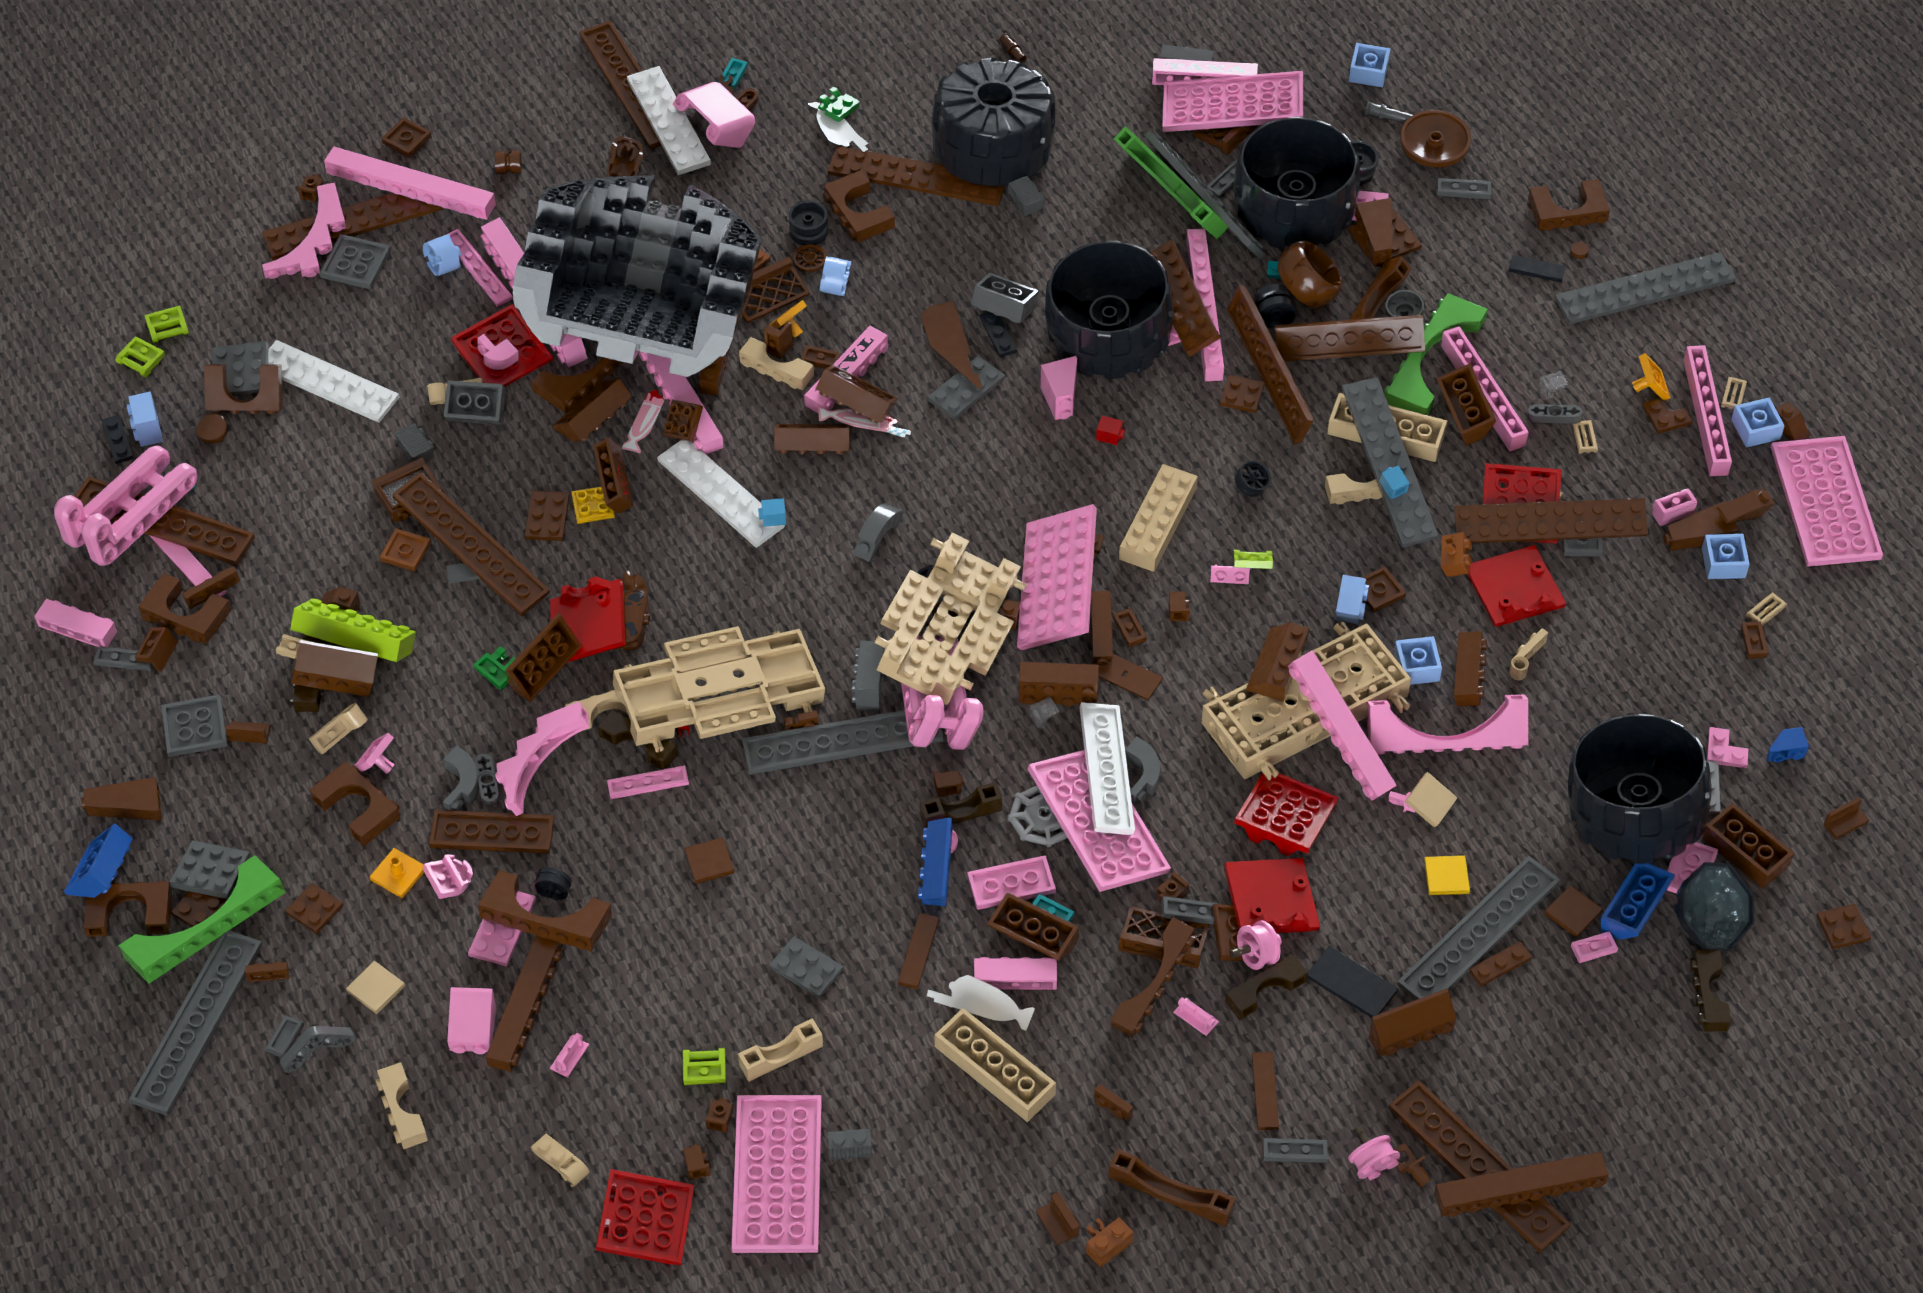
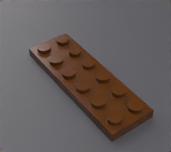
M434 810L429 846L430 848L550 854L555 819L554 815L520 814L516 816L513 813Z

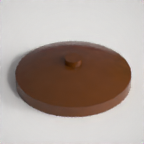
M1426 110L1418 112L1406 120L1401 130L1400 142L1404 152L1415 162L1429 167H1447L1460 162L1467 155L1471 144V133L1465 122L1456 115L1441 110Z

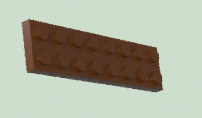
M1170 239L1149 253L1157 261H1160L1167 271L1168 283L1171 286L1174 304L1172 324L1186 353L1191 357L1221 337L1173 239Z
M1423 315L1275 325L1277 347L1284 361L1425 351Z

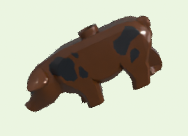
M626 571L623 574V588L625 590V646L615 649L623 648L631 651L642 645L646 625H650V614H648V589L645 581L639 574H636L634 577L631 571Z

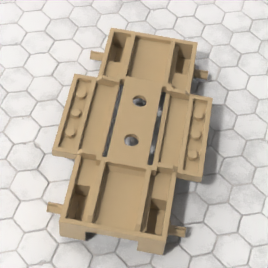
M954 533L944 543L933 538L930 545L940 549V555L928 578L912 570L909 571L880 623L896 631V633L889 641L879 636L875 640V644L885 648L877 671L925 695L940 696L945 705H948L956 688L959 686L969 691L971 690L974 683L963 679L967 668L986 676L1014 623L1013 620L997 612L1010 588L1014 586L1024 591L1027 585L1017 580V574L1021 566L1003 558L1000 566L996 567L966 552L969 541ZM941 595H944L921 640H918L917 637ZM972 610H974L975 613L952 656L948 655ZM948 611H954L958 616L952 617L948 614ZM939 635L943 637L944 641L939 642L934 636Z
M739 626L665 642L664 649L668 657L667 659L636 666L628 664L623 669L614 670L613 687L618 700L623 699L631 720L630 731L636 746L653 743L656 752H659V750L660 752L663 751L664 748L661 740L673 738L675 728L694 724L699 738L703 739L775 722L776 716L771 706L781 703L784 704L786 711L803 708L805 713L812 712L811 706L823 703L825 687L800 629L783 633L779 631L776 633L775 631L769 636L744 641ZM735 671H740L744 674V676L741 678H737L733 675V673ZM702 679L707 684L705 686H698L695 682ZM757 684H761L758 688L723 695L715 698H710L702 701H697L700 699V697H705L709 695L714 697L722 692H735L739 688H753Z

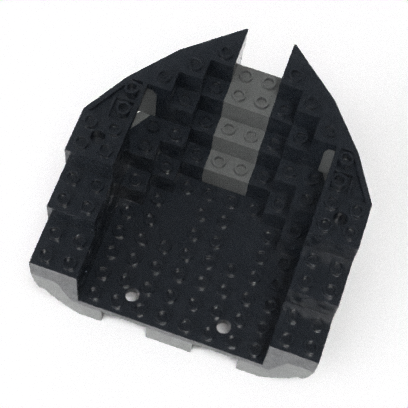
M654 175L576 180L546 188L539 199L536 220L528 231L525 252L516 266L513 283L515 308H519L526 324L541 343L560 347L566 334L598 341L596 356L633 364L638 352L641 351L670 358L669 373L685 377L706 368L719 356L724 357L743 315L762 241L761 237L744 219L728 206L692 184L689 185L684 195L682 209L675 205H661L658 201L650 202L655 179Z

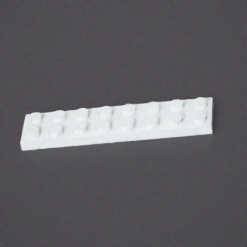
M660 66L627 76L631 89L677 175L711 165L710 158L685 112L677 110L672 105L676 96Z
M278 340L269 348L268 364H282V380L378 423L400 398L399 394Z
M681 440L657 457L658 461L756 548L785 527V525L763 527V519L759 520L758 508H762L761 503L705 453L697 450L691 441Z
M1081 702L1079 708L1094 832L1133 835L1135 825L1120 707L1118 705Z

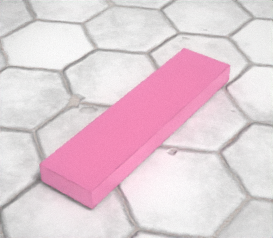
M684 765L607 780L610 798L615 799L689 785Z

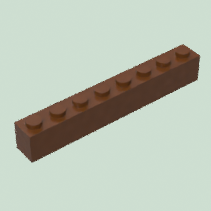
M538 935L535 936L487 1052L486 1060L488 1066L512 1072L513 1067L518 1065L520 1060L519 1052L521 1048H525L527 1043V1032L533 1029L534 1015L540 1012L541 998L546 996L549 985L547 983L549 978L553 979L556 967H554L556 961L559 962L562 958L563 950L561 949L563 944L558 941L542 938Z
M1601 1152L1436 1184L1434 1196L1441 1217H1454L1463 1212L1469 1211L1474 1213L1483 1208L1489 1207L1494 1209L1503 1204H1518L1523 1200H1538L1543 1196H1558L1568 1191L1579 1192L1588 1187L1599 1188L1606 1184L1609 1174Z

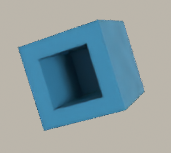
M1399 465L1393 468L1388 467L1381 474L1380 483L1390 499L1407 493L1410 483Z
M784 498L761 500L762 508H758L759 520L763 519V527L786 525Z

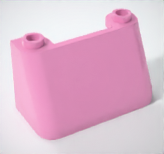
M711 82L683 92L675 98L672 104L679 111H686L688 108L696 109L710 123L706 130V136L713 145L741 148L755 125L754 115L722 84L717 82Z

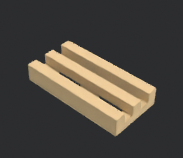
M1732 377L1728 378L1721 405L1722 408L1729 407L1728 409L1732 410L1736 405L1742 403L1747 381ZM1731 382H1733L1735 384L1730 402H1726ZM1738 384H1742L1738 403L1734 404Z
M1591 420L1572 424L1579 454H1583V452L1597 453L1598 447ZM1584 425L1588 426L1592 446L1588 444ZM1578 426H1580V428H1581V433H1582V437H1583V441H1584V446H1585V447L1582 446V442H1581V437H1580V433H1579Z
M1772 592L1747 612L1746 616L1751 618L1753 622L1761 621L1763 626L1787 606V603ZM1772 599L1775 600L1772 604L1767 606L1761 613H1759L1757 616L1755 615V613L1759 611L1763 606H1765L1768 602H1770ZM1777 604H1780V605L1777 606L1773 611H1771L1768 615H1766L1762 620L1760 619V618L1763 617L1766 613H1768L1771 609H1773Z

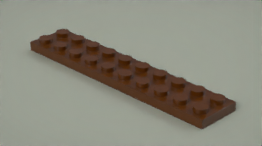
M611 20L579 31L580 38L649 149L661 146L656 133L627 81V76L641 72L642 69Z
M839 145L836 146L828 168L829 175L845 177L862 170L871 183L999 206L1005 186L969 183L952 175L940 164L871 151L863 152L860 149Z
M395 193L341 208L345 220V228L338 232L330 231L331 242H336L340 234L353 237L443 210L444 208ZM316 216L263 231L262 235L272 260L279 259L298 247L308 236L315 223Z
M1239 285L1227 311L1262 381L1265 382L1264 385L1294 444L1301 443L1314 421L1313 416L1302 398L1278 347L1275 345L1257 306L1251 298V294L1245 285Z
M421 472L392 494L393 499L519 615L523 616L550 594L549 588Z
M88 476L74 497L79 499L83 507H85L110 483ZM138 494L134 499L138 501L145 495ZM177 506L171 507L144 533L235 566L238 565L255 539V535L252 532ZM123 509L110 522L114 523L119 520L127 511Z
M1645 498L1454 506L1455 533L1464 532L1467 539L1471 540V543L1645 537L1648 535Z
M1419 1080L1389 1104L1388 1109L1460 1178L1465 1179L1512 1169ZM1543 1197L1538 1200H1523L1518 1204H1503L1494 1208L1539 1253L1545 1250L1571 1226V1223Z

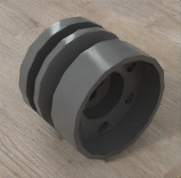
M1400 290L1391 294L1386 300V317L1423 315L1424 313L1422 297L1413 291Z

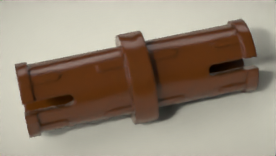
M1005 33L1000 36L999 42L1003 44L1009 55H1012L1016 61L1021 63L1027 60V56L1020 50V46L1008 34Z

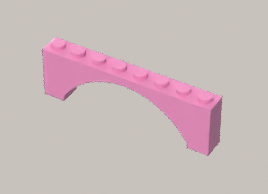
M1505 695L1503 704L1487 721L1475 729L1452 736H1435L1417 731L1401 721L1391 711L1387 700L1367 701L1368 740L1377 754H1385V751L1401 754L1405 753V750L1422 753L1428 749H1432L1434 752H1442L1444 749L1451 748L1453 751H1462L1464 748L1483 750V747L1503 749V746H1511V748L1518 749L1522 748L1523 745H1528V698L1525 695Z

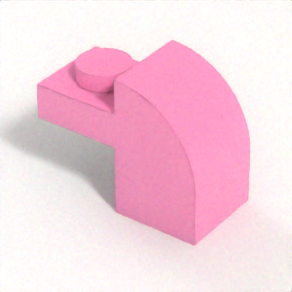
M484 334L478 337L477 348L484 355V364L487 367L501 370L508 368L518 361V350L508 339L494 346Z

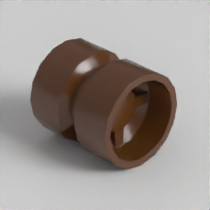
M512 150L508 154L505 151H495L496 174H507L508 171L512 174L522 173L520 150Z

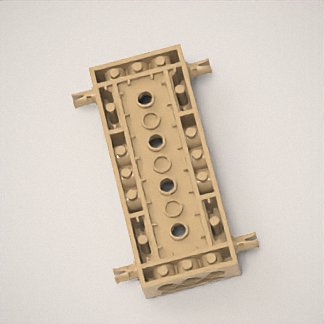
M1341 621V626L1336 624L1333 629L1340 637L1313 650L1356 721L1359 722L1368 717L1367 701L1387 700L1390 705L1394 704L1400 713H1402L1403 708L1407 711L1410 704L1404 698L1408 697L1411 678L1369 625L1365 624L1350 631L1343 621ZM1359 667L1361 671L1354 672L1351 668ZM1292 679L1284 702L1247 691L1248 683L1221 697L1214 687L1210 688V692L1207 689L1203 692L1209 703L1203 705L1202 725L1244 780L1261 771L1268 780H1271V775L1276 778L1279 772L1273 765L1331 736L1322 727L1321 719L1317 713L1311 709L1308 698L1301 693L1296 679ZM1293 700L1296 704L1288 705L1286 701ZM1261 717L1263 720L1261 722H1256L1253 720V718Z

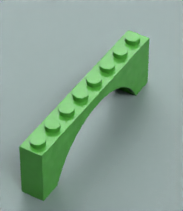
M1125 126L1117 134L1114 140L1155 178L1202 227L1216 239L1228 228L1225 222L1133 132Z
M1447 293L1444 299L1440 300L1437 307L1438 310L1433 311L1430 323H1426L1424 326L1425 351L1408 353L1407 360H1403L1400 365L1399 373L1394 374L1391 386L1388 385L1386 387L1384 395L1389 405L1428 416L1433 408L1435 396L1426 387L1421 376L1420 364L1423 357L1433 345L1442 340L1444 331L1460 326L1463 332H1479L1485 322L1487 308Z
M254 855L238 866V880L234 891L218 911L203 922L178 933L164 936L133 935L118 945L124 959L150 984L286 893L280 879Z

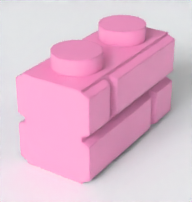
M1685 489L1655 500L1652 515L1658 524L1663 526L1693 515L1697 500L1689 489Z

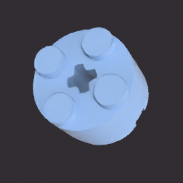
M449 234L423 244L424 257L428 256L429 262H427V265L435 276L461 268L459 262L461 251L458 246H454Z
M826 257L819 291L845 296L851 261Z

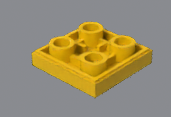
M602 487L571 491L577 524L615 518L614 511L605 504Z
M1465 856L1425 857L1424 863L1429 895L1469 894L1470 887Z

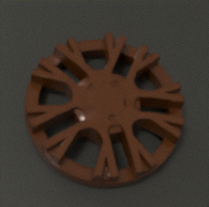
M808 244L799 247L794 252L793 262L799 270L813 273L816 270L822 269L827 256L824 249L820 246Z

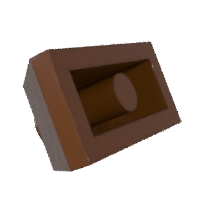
M1789 401L1776 408L1784 424L1782 433L1790 441L1805 440L1810 437L1801 412Z
M343 587L326 592L321 600L323 604L338 605L340 609H350L356 612L361 605L358 592Z

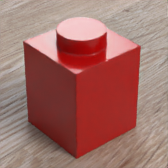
M1102 416L1096 429V440L1118 445L1119 440H1123L1125 435L1123 421Z

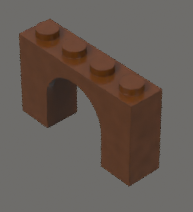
M862 170L825 184L823 193L824 201L830 203L833 214L839 216L841 225L843 227L846 226L849 237L854 238L857 243L895 228V216L887 205L866 213L854 212L846 206L851 200L870 193V181Z
M1599 179L1581 181L1579 192L1584 205L1574 210H1567L1557 206L1553 202L1547 186L1530 188L1528 200L1538 229L1549 231L1553 228H1568L1575 225L1585 226L1590 223L1601 224L1608 221L1610 208Z
M207 364L204 366L205 410H211V413L217 414L222 413V410H229L231 414L241 413V410H248L249 414H257L259 410H266L267 414H276L283 408L282 364H263L260 366V390L257 396L250 401L238 400L229 392L226 364Z
M163 573L138 606L141 617L147 622L153 621L160 627L172 629L180 636L186 635L196 643L202 642L207 644L231 612L229 600L212 593L198 612L189 616L175 615L170 612V607L183 588L180 579Z
M346 761L309 790L312 800L324 811L347 795L358 794L370 800L368 809L348 825L351 836L363 847L400 818L398 804L393 800L390 801L383 790L380 788L376 789L368 777L364 778L356 766H351Z
M165 881L111 884L110 889L105 894L100 893L95 898L86 897L83 928L87 937L108 936L109 918L112 910L118 904L129 900L140 901L147 906L145 926L148 934L169 933L173 894L170 883Z

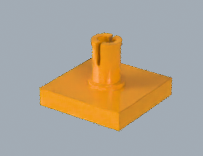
M803 300L769 325L778 329L787 322L792 323V336L794 338L797 337L803 330L793 318L807 306Z
M1646 353L1640 355L1639 359L1645 376L1632 382L1635 391L1638 393L1650 386L1663 401L1670 399L1662 370Z
M393 848L370 875V880L403 898L423 875L424 865Z

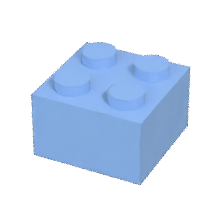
M1356 43L1349 82L1383 88L1389 63L1390 48Z
M151 392L128 396L130 404H127V410L135 441H139L141 447L163 442Z
M1770 398L1736 405L1731 420L1745 447L1781 439L1784 424Z
M1744 534L1705 535L1702 553L1707 579L1746 578L1749 559Z
M1343 575L1336 609V621L1358 624L1359 619L1363 620L1365 604L1362 602L1367 601L1369 585H1365V578Z
M1434 636L1398 640L1395 642L1394 658L1410 676V685L1440 681L1442 666Z

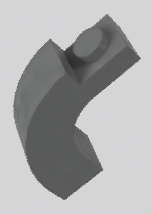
M887 503L879 505L862 526L858 534L860 538L853 554L871 562L883 536L891 528L898 527L904 511Z
M1137 736L1125 749L1126 761L1136 766L1142 773V777L1130 790L1131 802L1134 806L1138 801L1142 802L1147 794L1151 796L1155 794L1160 778V762L1156 752L1148 743Z
M455 746L444 758L445 768L460 779L457 787L443 801L444 810L459 811L463 806V802L471 805L479 789L478 774L473 759L466 751Z

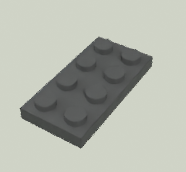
M979 355L970 364L973 373L979 375L982 389H978L962 373L957 372L928 396L929 402L953 420L958 418L1005 379V374Z

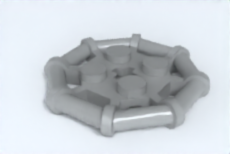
M1037 785L1014 795L1015 799L1010 814L1007 815V820L1011 822L1021 841H1029L1050 848L1051 845L1068 838L1064 831L1050 837L1051 832L1059 828L1063 829ZM1039 793L1038 796H1036V797H1034V798H1032V799H1028L1029 797L1034 796V795H1036V794ZM1021 804L1026 805L1024 812H1019ZM1042 811L1050 813L1047 817L1041 816ZM1019 820H1025L1028 827L1024 829ZM1033 831H1036L1039 834L1044 833L1045 837L1033 835L1031 833Z

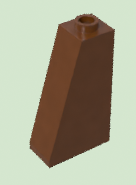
M1391 198L1356 204L1355 217L1372 262H1385L1391 259Z
M1723 501L1668 525L1666 533L1663 535L1665 545L1669 546L1670 551L1702 546L1705 535L1738 534L1739 529L1736 522L1726 524L1716 509L1728 501Z
M1091 591L1092 662H1097L1098 665H1107L1108 662H1112L1111 591Z
M156 777L83 789L84 797L81 798L82 809L87 810L88 816L162 820L160 793Z

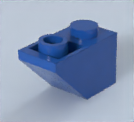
M1803 728L1783 729L1769 748L1766 758L1767 762H1782L1785 759L1791 758L1799 760L1805 757L1809 745Z

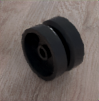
M1352 141L1355 153L1359 156L1361 186L1367 184L1373 178L1379 155L1372 145L1364 141Z
M804 200L791 207L789 211V232L792 240L799 245H817L826 239L828 235V214L822 204L812 200Z
M1278 283L1264 286L1254 295V303L1267 328H1275V325H1288L1297 317L1294 296L1284 284Z

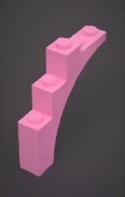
M335 183L317 186L319 198L318 213L312 229L302 243L289 254L275 261L262 264L265 279H274L284 274L293 275L301 271L302 277H314L317 273H320L316 254L324 255L332 251L329 232H338L345 228V220Z
M580 701L538 717L536 733L517 740L516 756L497 763L495 776L498 783H502L506 792L505 805L516 816L523 814L524 798L528 785L540 764L561 743L589 728L588 712Z

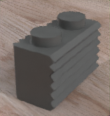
M1028 176L1009 183L1008 193L1024 216L1043 209L1044 195L1042 192H1038L1035 182L1030 180Z
M415 423L395 432L396 442L410 462L422 457L424 461L433 458L432 451L434 446L430 440L426 441L423 429L418 428Z
M870 1129L828 1132L829 1157L831 1161L833 1159L841 1160L843 1158L845 1160L846 1158L854 1159L856 1157L858 1159V1157L862 1158L864 1156L866 1158L867 1156H872Z

